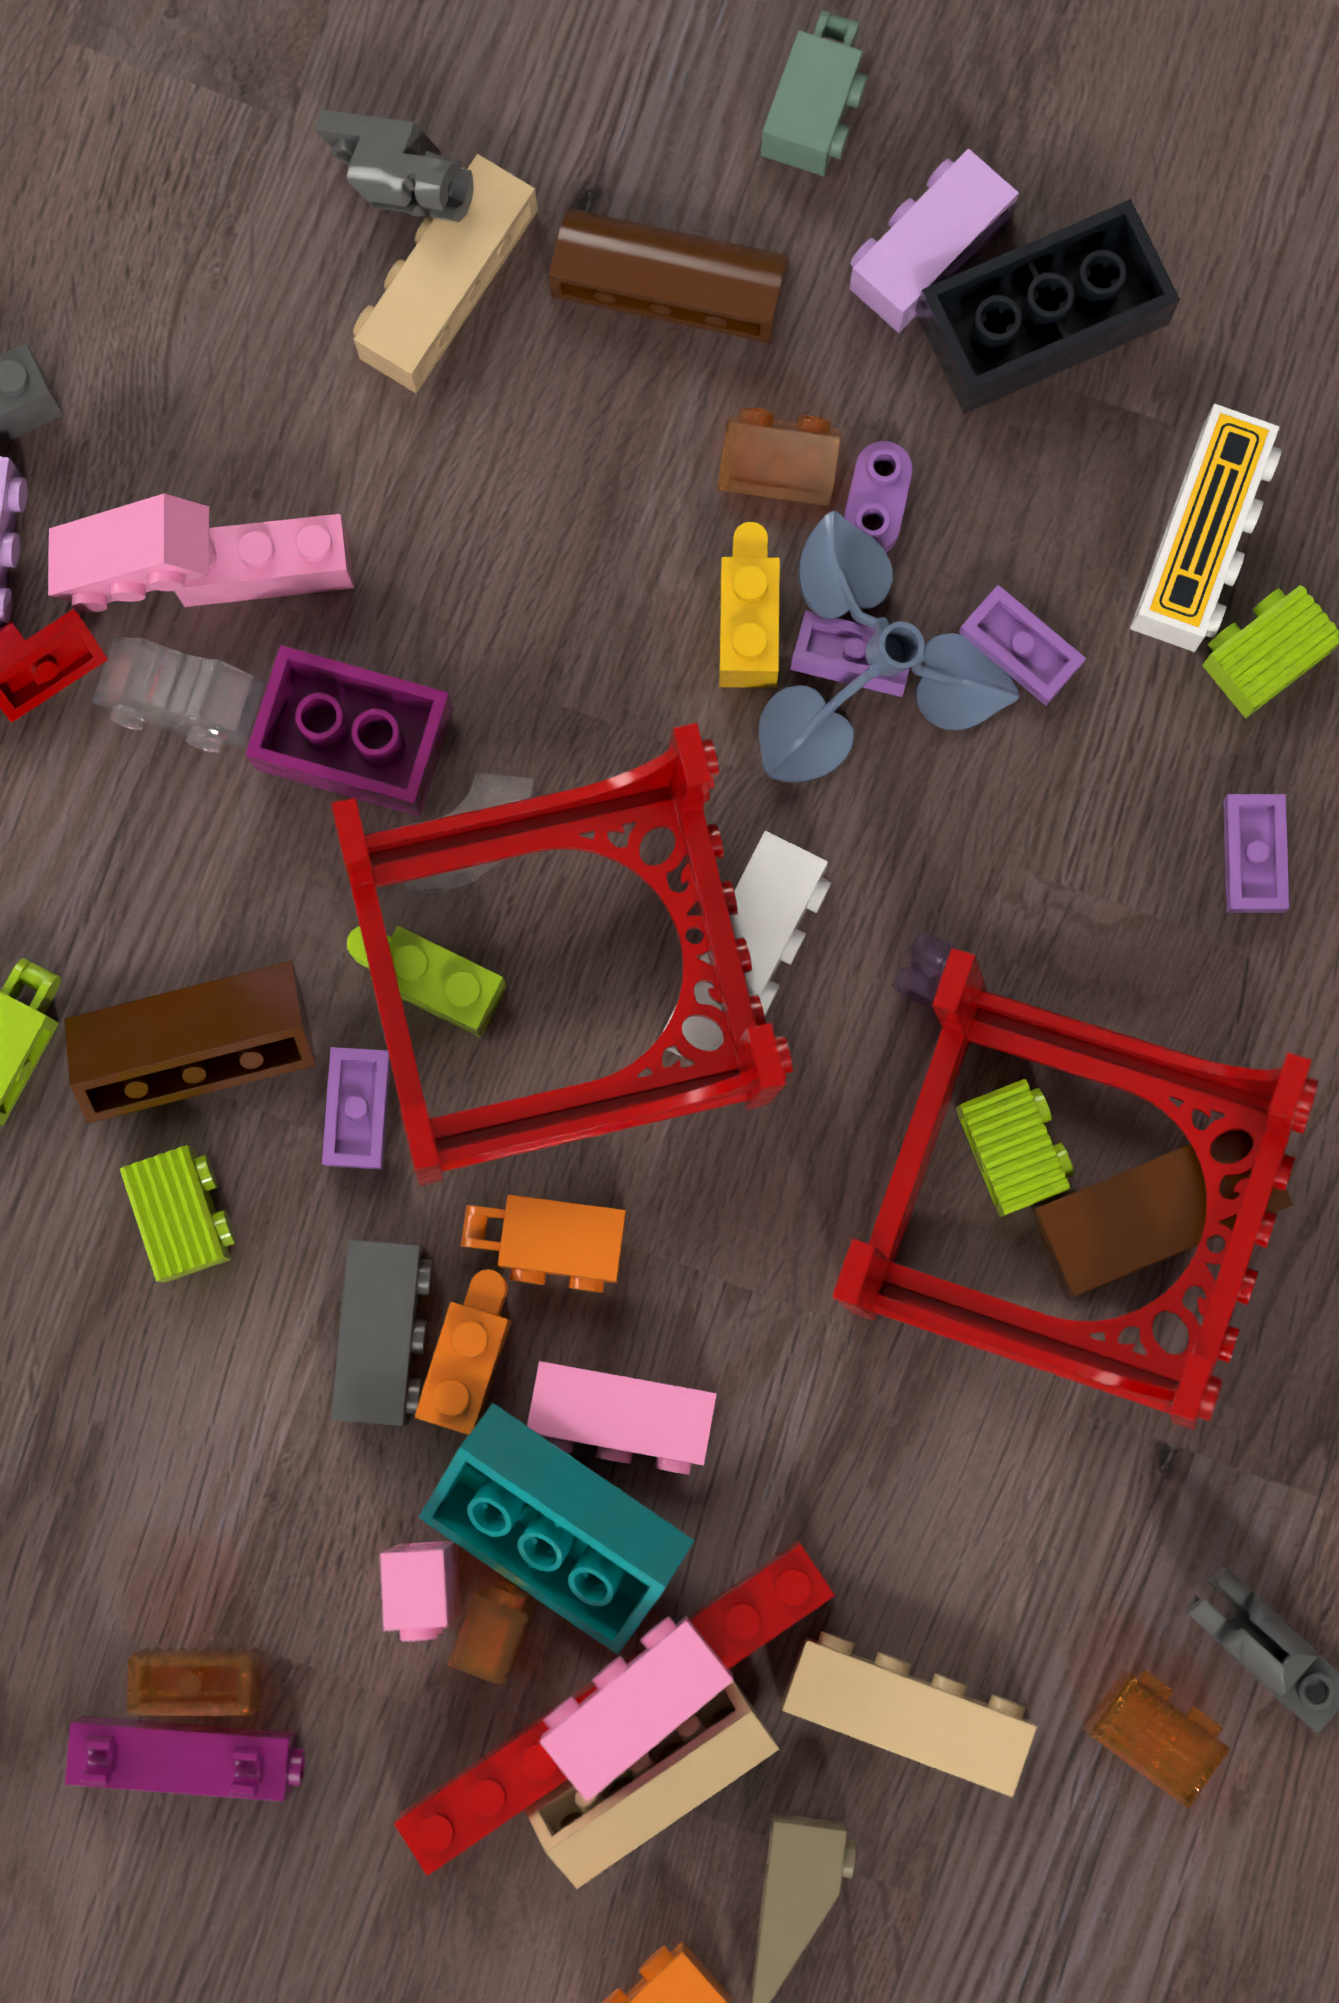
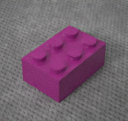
M280 645L245 756L257 771L421 817L454 708L448 692Z

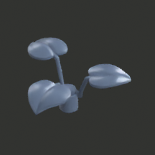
M831 511L825 515L807 538L798 568L800 591L809 608L819 617L831 620L850 611L852 618L856 622L875 629L876 633L871 636L866 645L865 654L869 667L837 693L827 704L821 694L815 689L808 686H793L777 692L764 706L758 728L763 770L768 777L782 782L797 783L822 777L836 769L846 759L852 748L854 731L850 722L834 711L879 674L895 676L911 668L914 674L922 676L915 688L916 703L929 722L945 730L958 731L976 726L999 710L1014 703L1020 697L1012 678L972 645L963 635L955 633L942 634L933 637L925 645L921 632L914 625L902 621L889 625L885 617L878 619L862 612L861 609L873 608L885 599L892 584L893 570L890 559L882 546L872 536H868V533L848 522L837 511Z

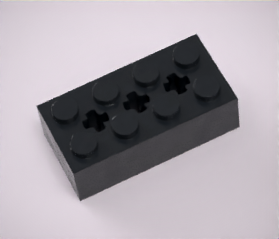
M1131 199L922 289L916 315L963 414L1169 325L1180 298ZM1094 281L1095 284H1096V287H1095L1094 285H1092L1090 282ZM1037 304H1044L1045 310L1040 308ZM1052 307L1056 310V311H1046V310H1048V309H1050V308H1052ZM992 326L994 333L1002 329L1004 333L994 334L989 332L985 327Z

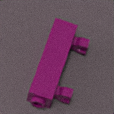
M81 1716L70 1722L64 1785L284 1802L292 1794V1786L302 1785L305 1769V1749L296 1748L297 1732Z

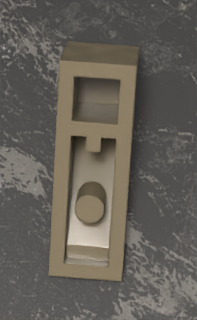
M772 1813L750 2003H770L840 1895L842 1877H853L856 1841L846 1839L847 1830L844 1822Z

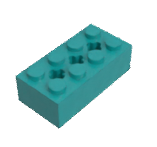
M494 1403L460 1446L418 1517L617 1655L662 1594L695 1541Z

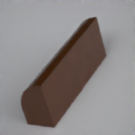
M569 208L564 215L548 275L551 297L771 343L790 255Z
M292 960L64 1018L70 1087L87 1124L316 1065L309 1021Z
M1241 1130L1223 1133L1212 1143L1210 1148L1211 1157L1222 1164L1240 1161L1251 1151L1253 1140L1248 1133ZM1188 1144L1036 1208L1035 1218L1037 1227L1066 1299L1081 1295L1199 1245L1207 1211L1204 1176L1191 1144ZM1252 1170L1240 1176L1223 1178L1219 1189L1222 1197L1229 1200L1238 1197L1239 1194H1234L1233 1189L1239 1181L1250 1178ZM1273 1188L1267 1211L1275 1213L1293 1205L1287 1189L1283 1191ZM1237 1216L1220 1222V1224L1233 1230ZM1213 1236V1237L1209 1238L1208 1241L1211 1240V1239H1214V1238H1216V1237H1218V1236Z

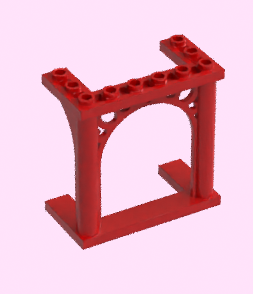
M698 723L674 727L666 752L646 764L612 778L583 787L364 835L356 798L331 803L419 1186L443 1181L441 1172L744 1102L745 1110L766 1106L771 1103L786 1085V1074L793 1072L789 1047L785 1037L775 1038L772 1024H766L759 995L749 996L744 974L752 972L750 953L744 937L735 939L730 916L738 915L736 896L730 880L721 882L716 859L724 858L722 839L716 823L707 825L703 810L705 802L710 801L709 789L714 788L713 776L719 774V766L713 741L711 738L701 739ZM636 824L629 834L627 846L616 847L611 843L607 833L617 832L624 834L623 826ZM663 827L669 829L675 838V847L672 854L659 865L651 866L646 864L641 859L639 853L643 838L655 828ZM594 833V839L580 836ZM548 850H576L600 855L628 868L649 885L666 907L675 925L680 941L683 973L679 999L673 1016L663 1033L648 1051L635 1062L607 1077L429 1118L376 888ZM684 858L686 866L682 870L680 881L682 885L688 883V887L685 891L677 893L670 889L667 875L674 871ZM695 904L698 916H687ZM690 929H698L703 935V940L698 944H692L686 939V932ZM707 953L710 964L697 957ZM708 982L713 986V988H708L707 993L712 1001L720 1004L721 1010L715 1006L697 1002L694 993V987L697 983ZM694 1016L711 1020L722 1032V1045L712 1051L694 1047L683 1034V1022L687 1018ZM675 1047L683 1058L694 1065L681 1068L680 1060H678L672 1066L665 1068L662 1064L663 1052L668 1048ZM646 1068L652 1073V1075L638 1077Z
M951 948L932 1004L942 1026L936 1048L869 1244L852 1238L832 1298L853 1314L876 1321L877 1315H881L1165 1412L1170 1414L1171 1423L1195 1431L1199 1418L1211 1421L1222 1385V1379L1213 1376L1218 1360L1230 1363L1240 1332L1239 1328L1229 1325L1236 1302L1248 1306L1259 1271L1248 1268L1254 1247L1257 1245L1267 1248L1277 1213L1267 1211L1273 1188L1286 1190L1296 1157L1285 1153L1291 1133L1294 1131L1304 1134L1314 1104L1319 1080L1308 1077L1312 1060L1287 1052L1284 1064L1280 1068L1251 1069L1202 1059L989 992L976 956ZM970 1042L1139 1096L1164 1112L1186 1136L1194 1149L1204 1176L1207 1196L1205 1226L1200 1243L1190 1264L1180 1278L1156 1300L1136 1311L1119 1317L1097 1321H1076L1047 1315L895 1263ZM1169 1098L1182 1101L1183 1103L1177 1107ZM1194 1110L1204 1113L1208 1119H1210L1211 1111L1225 1115L1212 1122L1205 1131L1195 1128L1192 1122ZM1232 1130H1241L1248 1133L1253 1140V1147L1242 1160L1231 1164H1222L1211 1157V1145L1223 1133ZM1252 1170L1250 1178L1239 1181L1233 1189L1234 1194H1239L1238 1197L1232 1200L1222 1197L1219 1189L1223 1178L1240 1176ZM1237 1216L1233 1230L1220 1224V1222ZM1213 1236L1221 1237L1225 1243L1224 1249L1218 1253L1211 1252L1207 1248L1209 1238ZM1206 1264L1221 1265L1216 1280ZM1192 1287L1202 1289L1206 1296L1205 1299L1198 1297L1197 1301L1198 1311L1204 1318L1201 1326H1199L1194 1314L1182 1303L1186 1291ZM1160 1313H1173L1186 1326L1189 1342L1187 1348L1182 1353H1168L1156 1342L1153 1334V1322ZM1129 1327L1140 1329V1340L1147 1352L1146 1355L1133 1351L1136 1346L1135 1343L1122 1344L1118 1342L1119 1336L1125 1329ZM1104 1333L1105 1341L1090 1336L1092 1334Z

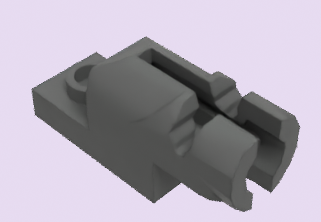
M329 110L321 111L314 130L332 148V155L339 161L349 165L347 181L372 207L406 212L415 217L425 216L428 210L431 209L430 217L433 219L460 222L467 215L474 190L471 170L460 169L463 161L451 160L441 156V151L415 122Z
M1226 1567L1221 1568L1207 1582L1231 1604L1229 1612L1222 1616L1206 1600L1200 1599L1197 1595H1194L1190 1600L1185 1612L1223 1647L1222 1650L1308 1728L1319 1734L1339 1711V1672L1318 1654V1650L1261 1597L1255 1594L1232 1571Z

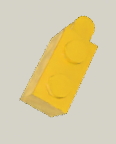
M745 522L738 526L733 536L732 557L721 558L719 687L776 688L779 671L780 558L768 557L767 532L762 525L756 522Z

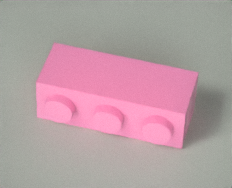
M164 493L49 528L48 596L71 601L72 608L78 611L100 612L106 610L107 603L141 601L145 599L146 592L154 590H181L185 587L186 581L209 575V506Z
M333 514L209 528V575L186 581L183 589L174 592L184 607L354 589L349 533L342 515Z
M539 1361L527 1427L564 1452L572 1453L574 1442L598 1446L596 1458L631 1464L633 1453L656 1457V1469L690 1475L692 1463L704 1465L717 1393Z
M451 1540L403 1543L380 1553L384 1631L400 1630V1641H420L438 1638V1634L443 1633V1629L448 1628L462 1613L458 1545Z
M669 1616L662 1620L640 1639L646 1649L629 1664H626L622 1657L619 1656L592 1679L598 1689L578 1704L573 1696H571L543 1719L550 1729L542 1735L540 1743L586 1802L734 1681L733 1674L687 1616L676 1625Z

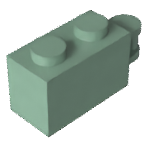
M822 10L813 35L798 30L762 131L761 156L821 176L825 175L831 157L841 159L851 127L843 124L849 106L856 109L859 108L868 81V75L860 73L863 51L854 48L860 28L859 21L850 20ZM825 36L843 42V44L825 39Z

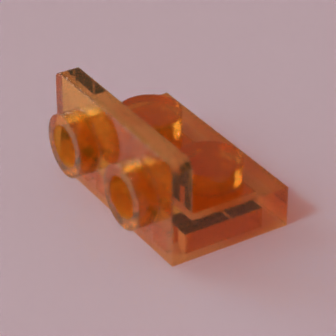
M741 407L740 415L730 414L728 416L717 490L830 507L841 439L840 430L830 429L831 420L816 416L799 415L797 416L796 424L774 421L775 412L753 407Z

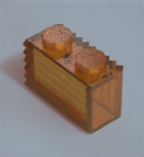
M495 1580L494 1584H491L490 1589L481 1586L473 1594L447 1665L498 1685L507 1682L514 1671L513 1666L518 1660L517 1655L523 1647L522 1642L527 1636L526 1631L531 1625L530 1620L535 1614L532 1604L526 1603L529 1593Z
M147 1647L134 1653L128 1659V1716H251L260 1708L261 1653L256 1647L250 1651H247L244 1647L238 1651H235L232 1647L226 1651H223L220 1647L213 1651L208 1647L201 1651L196 1647L189 1651L184 1647L177 1651L172 1647L165 1651L160 1647L151 1651Z
M1143 1669L1138 1678L1123 1670L1082 1729L1189 1809L1230 1751L1228 1746L1217 1739L1223 1728L1194 1706L1185 1715L1170 1704L1168 1699L1174 1691L1145 1669Z

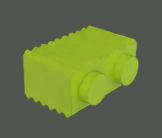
M1299 585L1288 595H1285L1278 588L1254 607L1252 611L1258 617L1242 630L1236 623H1233L1208 643L1213 652L1202 666L1245 719L1332 653L1339 645V630H1337L1335 623L1331 622L1328 615L1322 612L1320 605L1315 603L1313 597L1307 593L1306 588L1302 585Z
M1023 1079L957 1106L955 1109L999 1218L1070 1190V1185L1066 1178L1074 1176V1169L1064 1145L1061 1142L1052 1145L1051 1138L1044 1123L1051 1121L1052 1117L1046 1099L1039 1088L1030 1091L1026 1079Z
M185 1145L120 1168L157 1282L166 1283L232 1260L228 1246L235 1244L236 1238L226 1211L222 1210L216 1213L213 1205V1199L209 1190L217 1188L218 1184L212 1164L206 1154L198 1157L194 1148Z

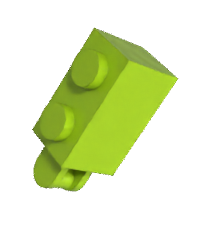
M397 925L392 937L387 935L401 999L482 1038L507 989L504 978ZM359 926L350 932L347 938V949L357 963L369 969Z
M26 958L18 961L0 992V1125L4 1126L59 1025L57 1021L48 1017L45 1013L60 986L61 977ZM24 985L37 991L29 1006L17 1000Z

